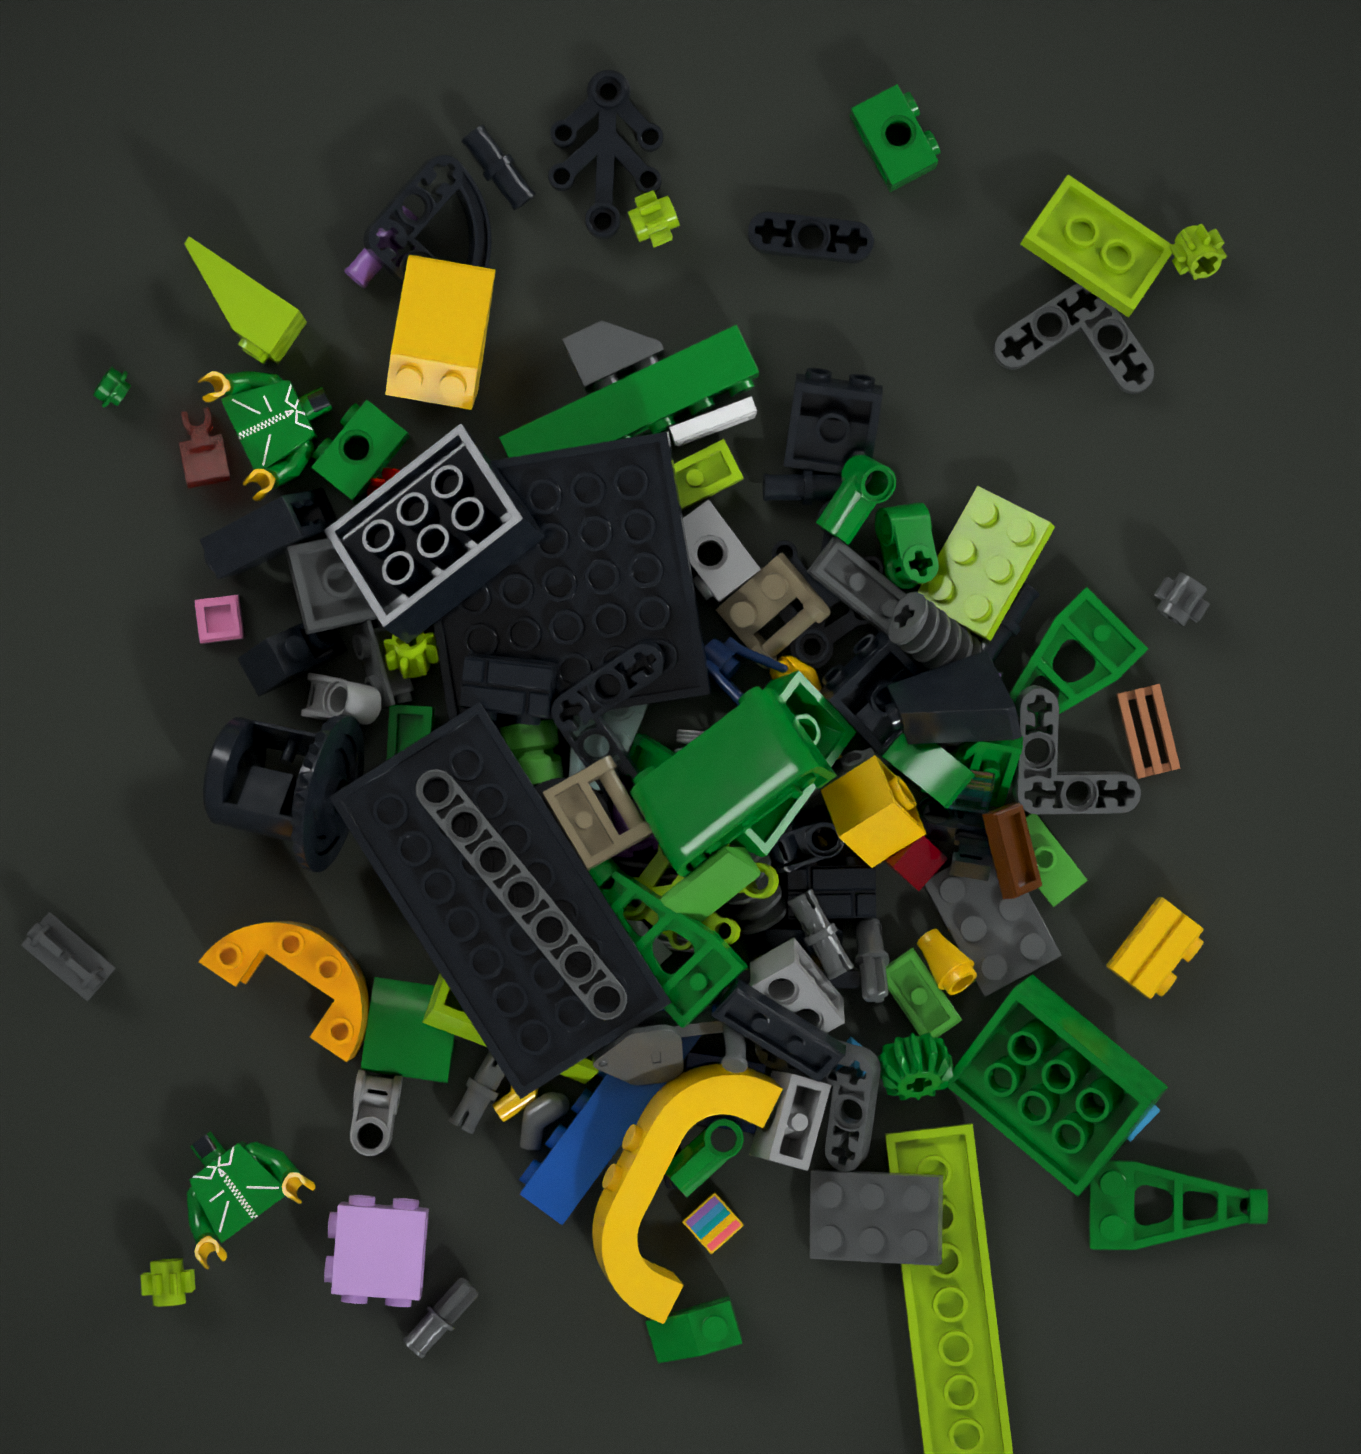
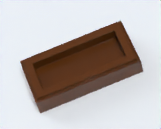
M1019 802L1009 803L983 814L982 817L1003 899H1014L1041 887V877L1023 805H1020Z

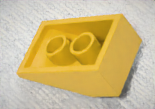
M409 254L392 343L385 395L472 410L479 390L495 269Z

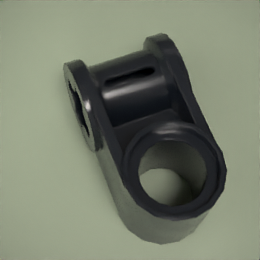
M826 804L797 813L770 851L772 857L771 866L776 870L777 874L792 872L804 865L832 858L843 849L844 842L838 837ZM820 827H829L835 832L829 836H821L814 831Z

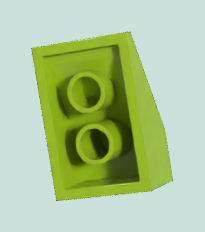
M188 237L184 244L231 328L241 339L237 345L246 354L263 365L268 358L278 365L306 325L307 321L297 308L191 237Z

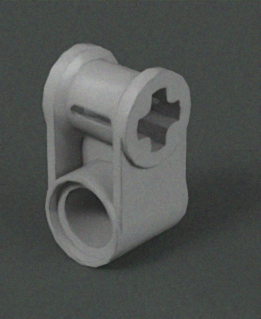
M308 673L307 680L311 682L307 707L301 710L300 716L328 721L330 718L341 714L352 716L359 724L363 725L371 724L378 717L381 709V696L377 688L350 682L342 678Z
M358 1070L350 1131L351 1144L358 1153L365 1156H375L384 1152L390 1146L395 1115L398 1112L403 1079L401 1075H395L391 1079L370 1076L366 1074V1070ZM368 1090L386 1091L387 1095L369 1093ZM368 1123L378 1125L383 1132V1140L376 1148L370 1149L365 1147L360 1140L359 1133L361 1128Z

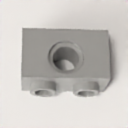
M709 499L683 518L690 564L697 574L693 578V582L706 601L713 596L719 604L761 570ZM714 543L721 548L723 558L717 565L706 566L699 561L697 552L703 544Z
M772 1070L770 1077L783 1090L764 1128L757 1126L749 1155L808 1171L831 1085L795 1074Z

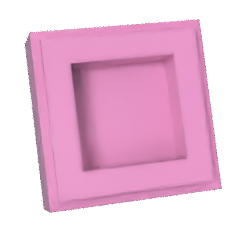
M239 595L195 600L200 644L245 639Z

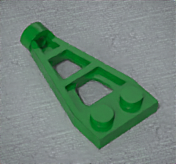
M1086 587L1054 618L1009 695L1015 704L1017 696L1023 689L1030 686L1036 677L1044 676L1059 691L1057 700L1059 714L1118 680L1148 648ZM1067 640H1076L1095 660L1094 670L1076 682L1063 681L1053 670V659L1062 644ZM1033 712L1035 714V727L1027 724L1026 730L1036 729L1041 726L1038 724V712Z
M612 858L588 871L670 999L671 1003L664 1007V1009L681 1028L688 1026L748 967L718 933L700 921L684 914L676 913L663 905L660 895L626 874ZM614 878L615 883L613 887L607 889L605 885ZM633 899H639L657 913L659 918L658 922L644 936L638 935L624 916V908ZM667 930L678 933L690 941L694 947L693 956L674 974L665 972L653 953L654 940L663 931Z
M1109 1160L1089 1184V1248L1093 1250H1136L1239 1224H1267L1268 1221L1267 1189L1246 1190L1133 1160ZM1149 1185L1164 1189L1170 1193L1172 1197V1214L1167 1220L1150 1225H1141L1136 1222L1134 1218V1193L1139 1186ZM1187 1191H1196L1214 1195L1216 1198L1215 1215L1211 1218L1186 1220L1183 1217V1194ZM1244 1198H1247V1214L1242 1213L1240 1210V1202Z

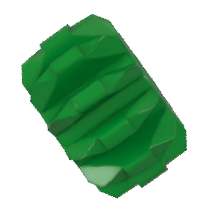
M911 1033L906 1038L895 1037V1043L882 1046V1054L878 1056L881 1069L880 1079H882L883 1086L886 1088L888 1095H898L900 1100L915 1097L919 1101L925 1095L933 1097L936 1090L947 1088L948 1080L953 1077V1062L948 1048L945 1046L943 1038H933L931 1033H925L921 1036H915L914 1033Z

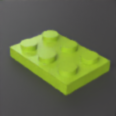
M1070 175L1066 176L1020 243V245L1128 318L1172 254L1170 250V245L1172 244Z
M977 486L937 557L939 569L936 576L931 581L923 583L918 593L933 602L948 617L956 620L960 626L991 641L1055 526L1051 522Z

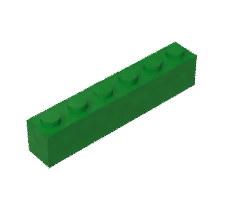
M736 324L499 437L508 458L631 438L650 429L652 434L660 433L676 424L673 417L689 410L691 416H695L715 406L713 398L729 392L731 397H735L750 390L755 386L752 380L759 377V370Z

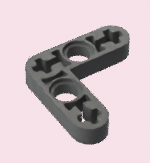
M1078 283L1003 331L997 337L993 346V355L996 362L1003 368L1016 370L1024 367L1079 330L1115 385L1121 391L1127 394H1138L1143 392L1152 383L1154 378V367L1151 360L1119 312L1096 296V300L1092 304L1094 311L1089 312L1086 308L1078 310L1072 315V318L1078 323L1073 326L1070 324L1067 313L1057 304L1064 301L1065 307L1068 309L1078 301L1079 296L1077 292L1082 291L1085 295L1091 294L1090 291ZM1051 313L1060 319L1062 329L1057 336L1046 337L1039 332L1037 321L1041 315ZM1028 325L1032 338L1041 347L1035 350L1033 342H1030L1021 349V359L1017 360L1013 355L1006 358L1002 354L1006 348L1004 340L1009 338L1013 343L1020 341L1027 335L1021 328ZM1114 326L1120 331L1122 342L1118 348L1113 350L1105 349L1099 344L1098 332L1102 327ZM1128 346L1134 352L1126 356L1131 366L1138 367L1141 365L1145 370L1140 376L1143 383L1139 385L1134 380L1128 383L1124 380L1123 376L1127 372V368L1122 360L1115 366L1110 361V358L1119 356Z
M1028 686L1019 693L1016 698L1015 707L1021 735L1023 736V749L1013 776L1012 792L1015 802H1019L1020 805L1022 804L1023 809L1032 814L1126 813L1137 806L1141 797L1140 785L1137 780L1124 772H1057L1058 700L1052 692L1042 686ZM1036 695H1039V699L1047 703L1046 709H1041L1038 712V724L1043 727L1047 726L1046 732L1038 729L1026 730L1027 724L1035 727V714L1027 710V705L1035 702ZM1034 738H1042L1046 743V754L1039 761H1029L1025 756L1027 743ZM1075 781L1085 782L1088 789L1087 797L1080 804H1070L1066 798L1067 788ZM1120 781L1124 787L1129 789L1128 795L1121 796L1120 803L1114 797L1099 795L1098 786L1104 790L1117 789L1118 782ZM1036 782L1037 786L1043 790H1055L1058 804L1054 805L1055 798L1050 795L1037 796L1036 803L1033 804L1032 800L1024 796L1025 791L1032 790L1033 783Z
M840 1041L846 1045V1054L820 1081L833 1086L825 1156L833 1168L842 1172H849L855 1170L868 1157L870 1151L881 1069L878 1057L871 1050ZM755 1044L756 1055L765 1066L815 1080L760 1045ZM855 1061L860 1062V1069L866 1072L862 1077L857 1076V1069L850 1067ZM838 1064L843 1065L838 1071H836ZM851 1099L860 1105L862 1109L861 1119L854 1120L845 1114L843 1109L844 1100ZM849 1132H855L849 1137L848 1148L850 1151L855 1152L849 1158L846 1156V1150L839 1146L847 1140Z

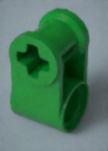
M922 502L879 508L875 515V531L881 546L885 575L900 590H908L917 584L931 581L939 569V561L936 556L931 531V517L926 505ZM927 562L928 566L923 567L922 564ZM901 567V571L896 572V568Z

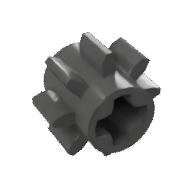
M1181 572L1175 580L1166 577L1154 593L1155 597L1162 600L1156 610L1167 619L1182 627L1185 626L1189 618L1197 623L1210 605V603L1202 599L1207 588Z

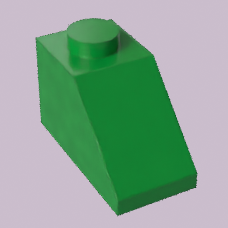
M729 1295L671 1312L664 1324L653 1319L645 1320L658 1363L698 1357L742 1344V1336Z

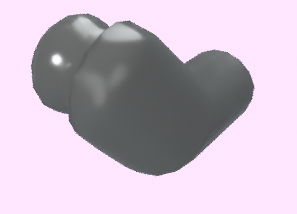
M548 1092L525 1107L520 1138L521 1148L527 1150L541 1149L543 1128L566 1115L569 1111L570 1103L566 1095Z

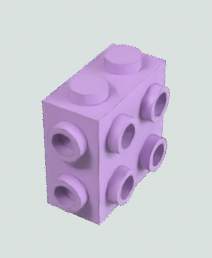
M349 1195V1202H341L338 1205L337 1212H330L328 1221V1238L335 1239L334 1256H326L324 1282L332 1283L331 1294L341 1295V1302L366 1304L368 1297L385 1298V1305L394 1307H411L412 1300H420L423 1291L429 1208L419 1207V1200L408 1198H393V1205L375 1204V1197L367 1195Z

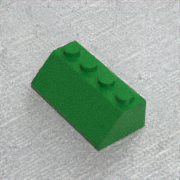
M799 670L769 681L764 689L772 688L779 693L828 764L832 766L857 731ZM812 783L804 789L799 787L803 793L802 796L798 799L790 797L730 842V844L737 847H745L748 852L760 857L767 856L816 789V785Z

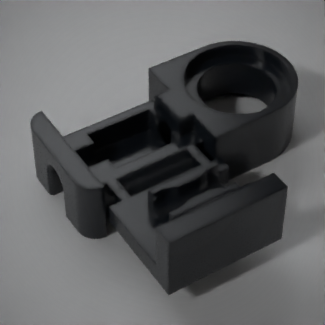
M932 796L920 800L917 805V811L926 831L924 836L928 839L954 842L955 845H959L958 852L953 851L949 875L988 881L993 857L982 817L987 812L959 806L960 800L955 799L948 809ZM930 812L938 813L946 821L933 823L928 821L924 814Z

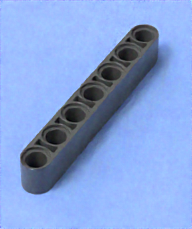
M439 769L423 773L416 784V795L434 821L587 1009L595 1017L602 1020H612L620 1016L627 1004V994L615 976L452 776L446 771ZM433 779L444 780L449 785V794L440 803L430 802L424 796L426 784ZM464 813L473 815L478 822L476 832L468 838L458 837L452 830L454 819ZM489 848L500 849L506 855L505 866L496 873L487 872L481 866V856ZM527 883L533 888L535 897L529 906L519 908L511 904L508 894L513 885ZM548 917L556 918L563 926L562 936L553 943L544 942L537 935L538 924L541 920ZM574 952L585 953L591 960V970L582 978L572 977L565 969L566 959ZM602 987H611L620 996L618 1008L611 1013L600 1012L594 1005V995Z

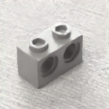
M795 938L788 940L750 962V982L748 985L825 1033L845 1023L843 997ZM784 978V979H787V980L778 981V980H775V979Z

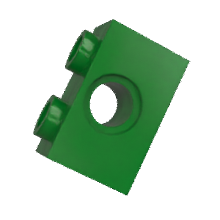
M898 84L851 108L849 115L889 192L935 169L938 164L936 155L941 153L930 130L923 132L915 118L920 115V110L909 91L903 94ZM892 127H902L908 132L910 140L903 146H894L888 142L885 133Z
M367 399L361 407L357 403L350 407L340 421L344 428L334 440L327 437L312 455L316 462L311 468L355 504L367 491L370 479L377 478L382 473L383 468L390 463L410 438L407 431ZM362 438L369 443L367 456L358 461L349 459L346 454L347 445L353 439Z

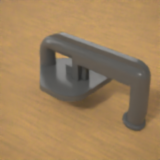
M708 1005L684 1028H681L666 1011H658L611 1041V1044L609 1042L592 1053L594 1068L637 1086L668 1082L681 1075L684 1069L681 1037L723 1032L726 1056L722 1059V1066L729 1072L741 1073L747 1070L748 1063L746 1061L744 1036L711 1016L713 1005Z

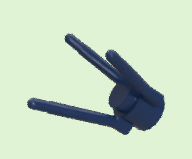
M729 637L724 644L717 638H714L704 647L709 677L738 706L740 705L738 700L744 693L730 680L741 665L736 659L737 654L781 673L788 671V667L785 664L742 646L732 637Z

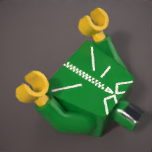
M212 371L199 378L198 383L207 381L214 387L213 393L202 397L205 402H212L226 395L221 401L254 469L243 481V485L245 486L249 482H256L262 489L253 497L255 501H261L271 489H275L300 475L314 453L313 443L318 439L310 420L333 410L322 386L299 397L291 381L283 380L277 374L243 371L223 375L217 371Z
M211 1131L190 1146L205 1167L189 1179L191 1187L186 1193L188 1222L196 1243L195 1257L205 1269H209L207 1257L213 1251H216L218 1257L225 1261L227 1253L217 1242V1238L223 1243L285 1196L301 1204L302 1201L297 1197L298 1188L303 1184L313 1191L315 1189L314 1182L301 1175L300 1171L283 1151L257 1141L247 1144L242 1140L226 1152Z

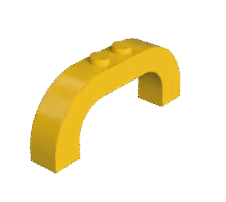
M710 1064L691 1069L664 1085L649 1101L637 1124H632L626 1131L622 1142L624 1150L617 1164H611L603 1178L602 1187L604 1189L594 1213L592 1237L596 1258L604 1275L619 1296L640 1314L664 1324L683 1287L682 1282L674 1272L643 1258L639 1252L637 1242L641 1220L682 1139L697 1122L719 1114L737 1116L764 1128L783 1090L773 1078L748 1067L747 1070L741 1073L729 1072L722 1064Z

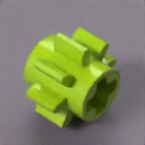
M654 190L635 197L637 208L627 213L638 241L642 242L650 238L653 247H657L673 240L670 230L680 226L669 196L657 199Z
M1203 224L1189 226L1177 235L1175 244L1170 245V250L1174 255L1172 262L1180 275L1189 271L1194 280L1207 278L1218 271L1222 259L1227 257L1222 248L1225 242L1217 229L1207 232Z
M423 631L408 644L394 634L392 639L384 640L385 657L389 671L398 668L405 679L407 677L425 676L431 663L439 662L434 632L424 634Z
M181 1258L150 1261L151 1272H144L140 1275L142 1296L152 1295L153 1306L156 1307L185 1304V1293L195 1290L194 1269L184 1270L183 1259Z

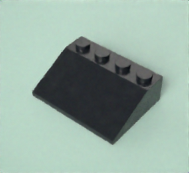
M461 423L324 530L382 626L406 644L545 537L526 506Z

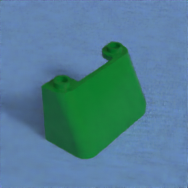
M756 686L748 690L739 698V706L657 768L654 766L648 767L633 779L635 786L631 789L630 794L666 858L677 874L682 877H686L705 862L710 855L715 854L723 846L728 845L790 797L798 799L802 796L803 793L799 787L804 789L814 783L820 789L837 776L779 693L772 688L762 690L760 686Z

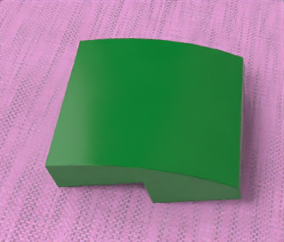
M379 977L374 978L361 1070L448 1083L455 1035L422 1023L435 987L434 985Z

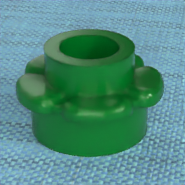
M111 366L97 385L92 395L102 401L101 406L103 408L107 407L110 402L118 406L130 389L131 384L125 381L128 375L126 370L121 373Z

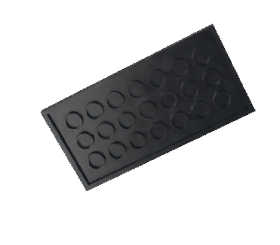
M480 702L329 797L520 1099L671 1003ZM439 769L446 771L452 776L615 976L627 994V1004L620 1016L612 1020H602L595 1017L587 1009L434 821L416 795V784L423 773ZM441 779L429 781L424 789L425 798L433 803L444 801L449 794L448 783ZM468 813L458 815L452 824L454 834L462 838L472 836L478 827L477 819ZM489 848L481 856V866L487 872L496 873L505 866L506 855L500 849ZM527 883L513 885L508 894L511 904L519 908L529 906L535 897L533 888ZM553 917L541 920L537 927L538 937L547 943L559 940L563 933L561 922ZM582 952L572 953L565 962L566 971L575 978L586 976L592 967L590 958ZM611 987L598 989L593 998L596 1008L604 1013L615 1011L620 1003L618 992Z

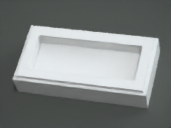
M751 396L669 427L674 445L679 447L755 418L757 409Z

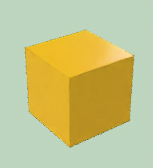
M876 755L821 789L838 837L871 868L926 834L916 809L915 798L909 787Z

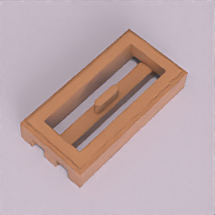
M1160 684L1116 694L1136 779L1181 769ZM1152 695L1168 763L1161 764L1145 696ZM1136 699L1152 767L1144 768L1128 700Z

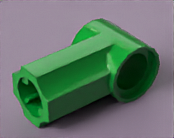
M865 455L854 456L844 465L841 478L843 483L816 522L825 531L847 545L850 544L875 505L888 500L896 488L894 472L889 467ZM873 472L871 481L865 486L868 475Z
M715 1119L708 1123L699 1135L673 1157L665 1174L686 1197L692 1194L725 1162L741 1150L744 1138L739 1125L729 1119ZM719 1126H728L735 1133V1142L726 1151L716 1150L711 1144V1134Z

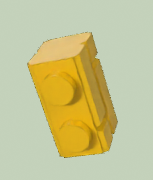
M1158 897L1106 964V967L1146 998L1152 999L1155 993L1162 997L1177 978L1172 973L1182 958L1189 962L1203 945L1204 941L1199 936L1204 929L1166 899Z

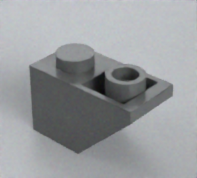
M602 320L562 339L563 345L585 391L595 388L596 391L619 381V375L632 369L635 372L659 362L658 357L664 355V348L659 340Z

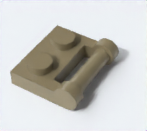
M783 552L771 560L716 609L718 614L747 648L770 657L777 661V654L814 622L821 623L830 615V609ZM798 598L803 604L804 609L765 641L758 631L792 601ZM757 663V664H758L759 666H761L762 668L768 669V667L763 666V665Z
M611 755L604 757L542 793L546 804L587 871L653 835L647 822L642 818L616 774L615 769L617 765ZM599 779L629 828L628 831L621 835L618 834L589 785L595 780Z

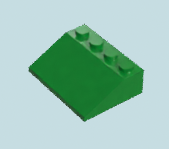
M1033 974L1014 987L952 1070L953 1077L948 1080V1088L1077 1197L1086 1189L1142 1122L1168 1088L1167 1085Z

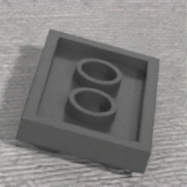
M329 538L286 548L285 553L306 635L378 619Z
M993 858L988 881L949 875V866L934 874L924 885L957 948L974 962L973 969L977 973L975 981L984 997L1062 956L1029 893L1014 899H1003Z
M814 1169L811 1171L810 1259L933 1266L942 1264L943 1175L866 1171L842 1172L825 1169Z

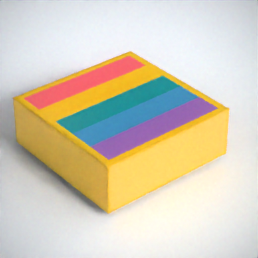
M715 1191L682 1220L684 1225L711 1255L744 1226L743 1222Z

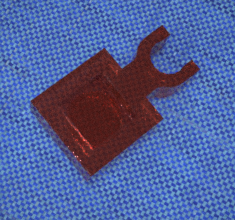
M209 407L203 408L205 421L199 426L190 424L187 411L181 412L184 428L192 439L179 442L188 488L231 480L222 434L210 436L213 421Z

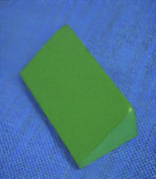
M723 846L662 895L660 900L663 905L672 911L702 922L758 878L761 873L745 847Z

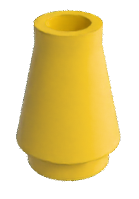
M938 929L928 931L918 940L917 946L922 951L940 990L945 989L949 995H955L966 989L976 979L977 973L973 969L974 962L947 940Z

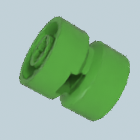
M553 719L543 720L540 725L516 724L500 727L501 736L533 786L550 779L564 778L561 756L553 752V748L559 744L557 727Z

